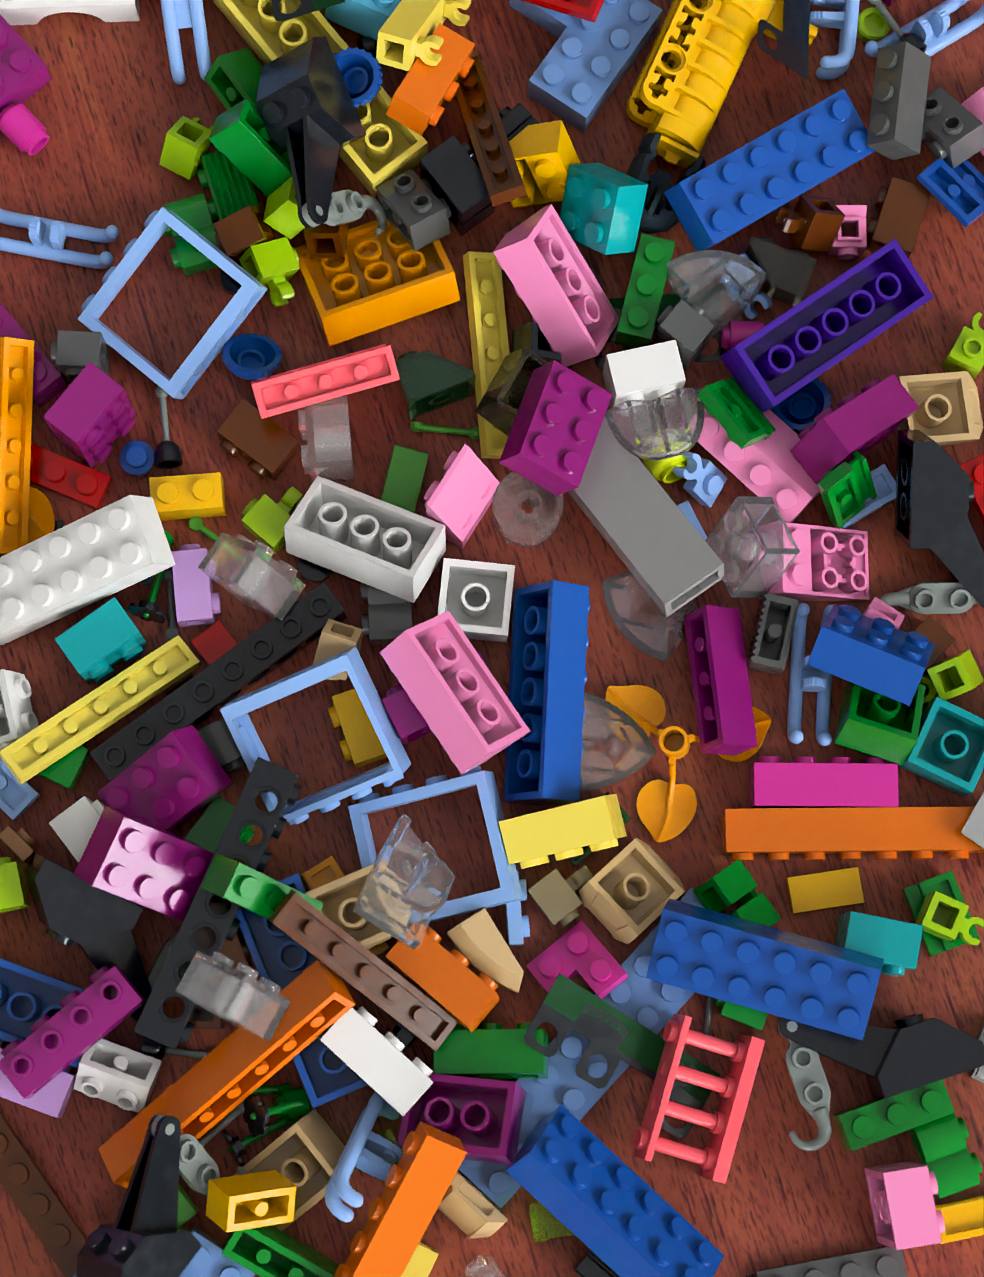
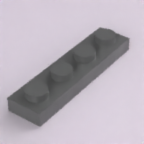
M888 1246L755 1271L756 1277H907L902 1249L895 1250Z

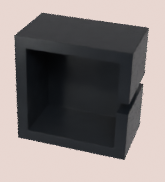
M453 135L420 159V179L426 178L433 189L434 195L438 199L443 198L451 211V217L448 219L462 236L495 212V206L493 207L481 169L474 162L476 160L475 154L467 143L463 142L460 144Z

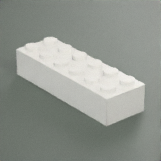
M128 495L1 556L0 645L9 643L176 565L153 498Z

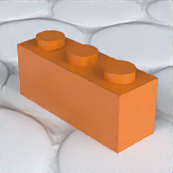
M440 23L432 35L443 38V44L439 50L430 48L433 53L442 55V59L437 66H430L425 64L420 57H417L393 95L386 112L387 116L421 136L429 124L434 127L437 125L445 110L441 104L444 100L451 102L460 86L456 82L459 76L466 78L475 61L470 58L475 43Z
M413 923L386 954V959L472 1033L500 1001L498 993L495 992L498 985L483 972L477 976L469 970L467 966L470 964V961L456 949L449 953L439 944L443 939L428 925L421 929Z

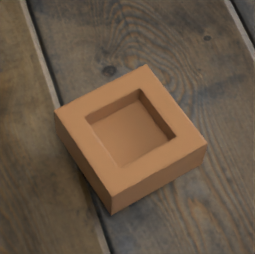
M8 825L0 833V838L23 862L29 864L33 854H39L33 848L37 841L23 827L16 831Z

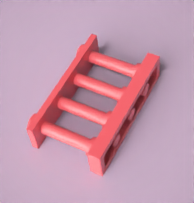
M381 344L268 376L260 380H254L250 383L261 419L398 381L400 377L391 345Z
M673 1013L672 1020L670 1019L664 1028L663 1039L666 1042L642 1126L637 1128L633 1137V1148L635 1149L633 1156L652 1162L654 1151L697 1163L701 1168L700 1176L726 1184L765 1040L739 1034L738 1040L732 1043L689 1029L692 1017ZM685 1043L728 1056L731 1061L728 1076L721 1078L679 1065ZM677 1079L719 1092L721 1101L718 1111L712 1114L669 1101L674 1080ZM667 1115L709 1128L711 1137L708 1147L702 1150L659 1137L664 1116Z

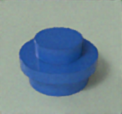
M132 441L122 448L119 461L126 473L133 476H142L147 474L154 466V451L143 441Z

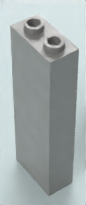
M604 416L578 488L568 491V493L663 614L668 617L725 577L724 563Z

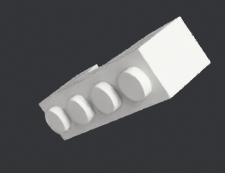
M0 0V15L9 25H36L46 16L64 12L90 14L105 22L140 21L139 0Z

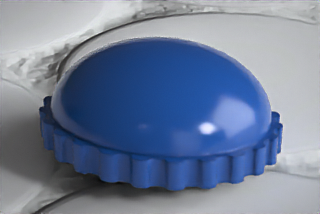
M349 47L347 50L342 49L339 53H335V61L355 108H358L360 105L365 106L367 102H371L372 98L377 96V92L381 89L380 85L383 83L381 79L383 76L381 66L370 52L367 53L364 49L360 50L357 47L354 49Z
M256 333L239 334V336H233L232 339H229L224 344L222 360L228 370L237 377L245 380H260L268 377L277 370V367H280L282 351L279 350L280 346L276 345L275 341L264 335H257Z
M815 378L774 406L772 410L793 431L800 433L813 423L817 425L814 418L828 407H832L830 402L832 399L831 395H829V389L825 388L824 382H820L819 378Z

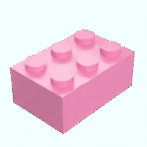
M903 1161L864 1168L877 1242L895 1250L942 1243L940 1233L945 1232V1224L941 1210L935 1209L933 1195L938 1194L937 1180L934 1172L928 1171L927 1165Z

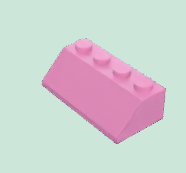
M549 204L505 234L493 253L496 256L498 265L506 272L514 285L516 294L523 300L530 311L533 321L538 323V327L549 342L551 351L561 353L560 362L567 367L598 356L620 321V318L552 204Z
M703 407L684 430L785 522L792 523L820 493L818 483H814L790 451L800 441L797 437L798 434L769 409L763 414L776 431L768 439L765 440L763 438L760 442L741 449L729 439L726 430L718 420L711 416Z
M449 611L405 630L380 652L389 669L394 673L410 700L419 710L429 725L430 730L435 734L461 774L484 763L530 732Z

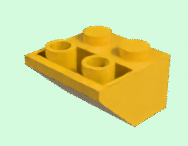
M562 120L528 125L509 141L527 193L526 196L511 201L513 208L563 201L569 166L581 164Z

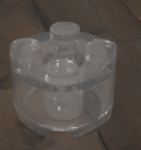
M513 471L505 476L494 492L491 509L493 524L497 532L509 544L522 547L542 544L551 538L559 527L564 507L563 495L556 496ZM523 502H528L529 507H534L531 514H526L525 510H521Z

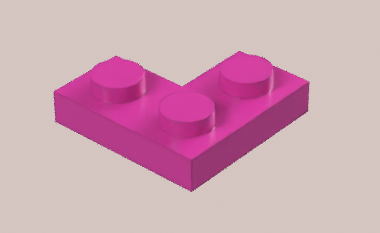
M582 920L526 965L528 971L547 994L559 973L570 980L579 974L600 999H603L628 978L626 971Z

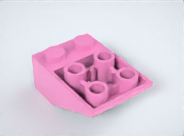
M465 444L459 453L455 450L451 453L443 467L446 470L440 483L434 481L424 496L426 500L424 504L426 518L444 524L446 539L461 549L465 546L500 489V482L471 448Z
M778 522L756 529L758 599H762L766 594L771 593L796 599L799 602L870 600L867 531L789 522Z

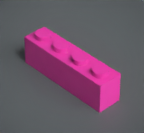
M763 756L759 757V762H754L750 766V808L899 807L898 764H888V760L879 757L866 758V763H852L851 757L830 758V763H816V757L804 756L795 757V763H780V757Z

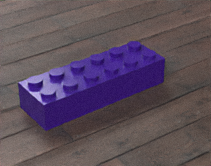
M894 239L722 354L720 358L739 386L759 410L764 413L934 297L897 240Z

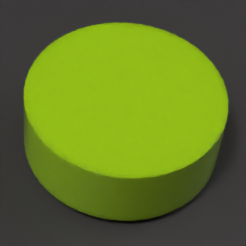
M877 7L866 8L859 14L857 36L865 43L869 41L878 42L887 36L890 25Z

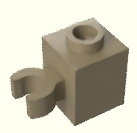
M584 865L565 880L556 868L529 888L527 894L552 927L558 922L562 927H565L580 915L576 908L582 904V901L575 894V891L594 876Z

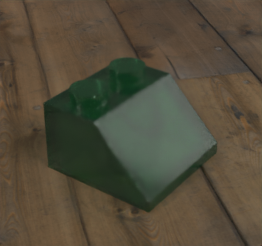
M416 350L401 355L398 358V362H395L400 380L395 381L409 419L475 395L476 376L474 371L434 353L424 351L418 354Z

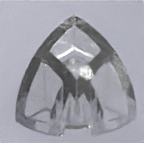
M720 250L695 251L679 256L667 263L668 278L672 291L676 292L688 305L694 303L706 313L705 318L715 325L708 344L722 334L723 327H729V322L736 321L747 309L762 287L767 274L747 258Z
M677 388L654 400H628L607 410L605 417L617 441L631 454L646 460L673 458L689 451L700 437L705 411L704 404L697 394L702 388Z
M630 571L611 576L603 581L606 605L620 632L642 652L663 661L669 658L684 636L682 633V622L684 621L685 614L693 612L696 597L666 617Z
M584 692L585 718L582 730L584 751L581 757V792L603 788L627 778L642 768L657 752L645 731L629 715L610 702Z

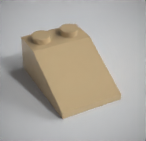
M314 1108L243 1166L247 1174L276 1170L297 1186L294 1210L295 1221L324 1198L326 1186L345 1146ZM293 1222L276 1224L272 1226L283 1231Z

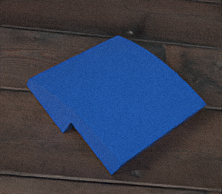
M938 158L916 178L965 227L984 215V176L968 160L952 169L943 160Z

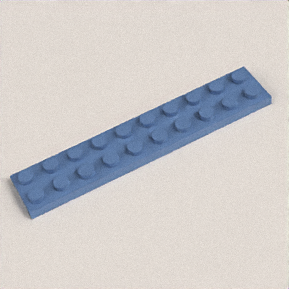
M692 887L679 900L680 902L704 908L694 894ZM659 923L620 965L626 971L628 978L602 999L656 1034L672 1019L673 1013L676 1014L695 993L646 978ZM570 1028L557 1053L554 1056L548 1057V1079H517L515 1081L526 1091L518 1151L536 1124L560 1105H563L580 1121L629 1067V1064L621 1060L607 1086L604 1088L594 1087L576 1074V1065L590 1040ZM557 1036L551 1041V1043L548 1046L552 1045L555 1042ZM594 1054L588 1058L586 1071L591 1077L600 1078L607 1072L608 1062L604 1056ZM463 1160L458 1169L500 1209L521 1187L506 1172L508 1164Z

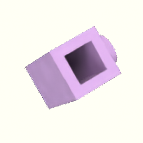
M199 544L179 546V551H171L176 564L172 566L177 623L180 628L214 624L216 622L215 614H221L219 592L213 593L212 579H218L216 557L210 558L207 548H201Z

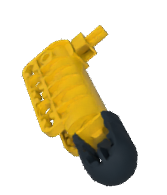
M673 0L626 103V113L629 118L648 129L647 134L643 136L638 147V155L634 156L626 173L628 176L649 184L639 227L640 232L648 234L666 232L679 221L669 201L666 200L664 202L662 200L665 195L664 192L673 187L671 183L672 174L658 168L655 174L648 175L646 173L648 165L658 154L664 157L663 160L674 166L677 164L685 168L686 170L679 176L677 184L705 168L706 161L700 153L750 42L758 33V23L760 20H765L783 32L784 0H694L693 3L689 2V0ZM688 15L692 17L689 25H682ZM810 23L809 46L818 33V27ZM765 29L763 31V34L777 40L771 30ZM664 53H671L666 62L661 61ZM660 76L665 77L663 84L656 85ZM642 100L650 111L646 110L643 114L638 113V105L634 102L639 103Z

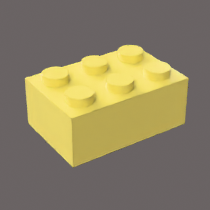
M617 794L604 795L499 821L508 863L510 865L520 862L521 869L549 863L548 855L555 854L556 861L584 854L583 847L590 845L591 852L619 846L617 838L627 836Z

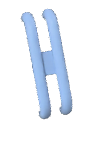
M160 0L170 70L174 83L182 85L186 82L179 29L184 28L193 29L199 74L201 79L205 81L204 77L212 67L203 1Z
M810 0V4L842 10V12H810V24L840 29L838 54L835 56L827 55L821 58V66L816 70L818 79L834 80L842 76L849 68L856 49L860 0Z
M946 0L901 27V30L904 34L914 33L919 36L927 46L924 53L931 57L984 23V3L972 16L949 30L951 22L949 14L966 4L969 0ZM893 32L878 42L869 41L864 47V53L867 57L876 58L878 48L897 44L899 37Z
M0 208V223L28 229L29 238L32 242L0 237V251L93 269H106L112 266L113 256L108 251H104L100 255H93L64 249L66 236L100 243L114 242L119 237V229L116 226L109 225L106 229L11 212Z
M800 603L791 641L787 735L789 741L793 744L802 742L803 691L817 692L816 740L818 744L827 746L832 742L830 734L832 674L807 665L810 656L805 657V644L810 607L806 603ZM828 605L824 609L821 620V627L824 621L826 620L829 612L831 611L833 605Z
M376 1091L361 1112L326 1186L324 1195L326 1206L335 1217L346 1223L352 1221L354 1212L351 1208L344 1205L340 1198L355 1208L360 1207L364 1201L363 1196L355 1191L349 1183L354 1167L372 1177L385 1181L388 1171L392 1167L389 1163H397L403 1153L399 1146L371 1131L378 1116H383L390 1120H396L400 1116V1113Z

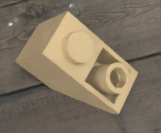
M328 619L321 632L313 665L355 646L360 654L363 629ZM344 671L327 679L346 681L349 675L347 671Z

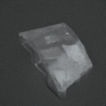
M403 814L396 822L376 858L359 894L353 912L414 950L422 943L430 917L446 903L455 875L446 863L438 858L435 849L428 841L421 842L409 826L412 820Z

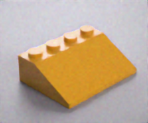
M387 219L386 229L379 235L375 233V229L378 227L377 220L349 229L344 258L310 259L307 244L294 248L298 254L301 275L329 347L461 301L455 272L440 240L438 239L414 251Z

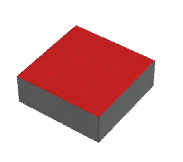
M220 620L216 621L191 641L208 665L238 645Z

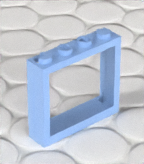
M161 207L159 211L155 210L148 216L144 223L146 228L139 238H134L127 244L123 251L125 256L118 266H113L106 272L102 279L104 284L96 294L90 295L84 301L81 307L83 312L78 317V320L91 331L101 332L108 345L171 397L184 399L268 288L176 213ZM168 226L242 285L171 379L99 320Z
M356 646L233 699L220 709L251 773L258 757L269 762L271 761L248 713L347 671L389 762L299 799L295 802L294 806L287 803L281 817L287 819L286 822L289 821L290 825L299 824L309 818L308 813L317 809L321 813L331 811L341 805L339 800L351 796L352 800L362 798L371 793V787L383 783L384 787L391 786L394 782L404 778L403 773L411 765L409 757ZM270 792L261 793L260 795L268 811H273L278 803L276 796Z
M477 766L464 774L460 773L461 776L448 780L447 775L431 777L425 780L426 786L415 789L413 784L392 788V795L380 798L379 793H372L359 798L358 804L348 806L361 867L365 868L375 863L379 864L368 814L477 786L501 888L410 910V916L405 929L410 928L413 923L419 926L479 911L484 908L487 909L523 900L515 863L510 865L508 863L499 821L505 819L494 772L481 771V767Z

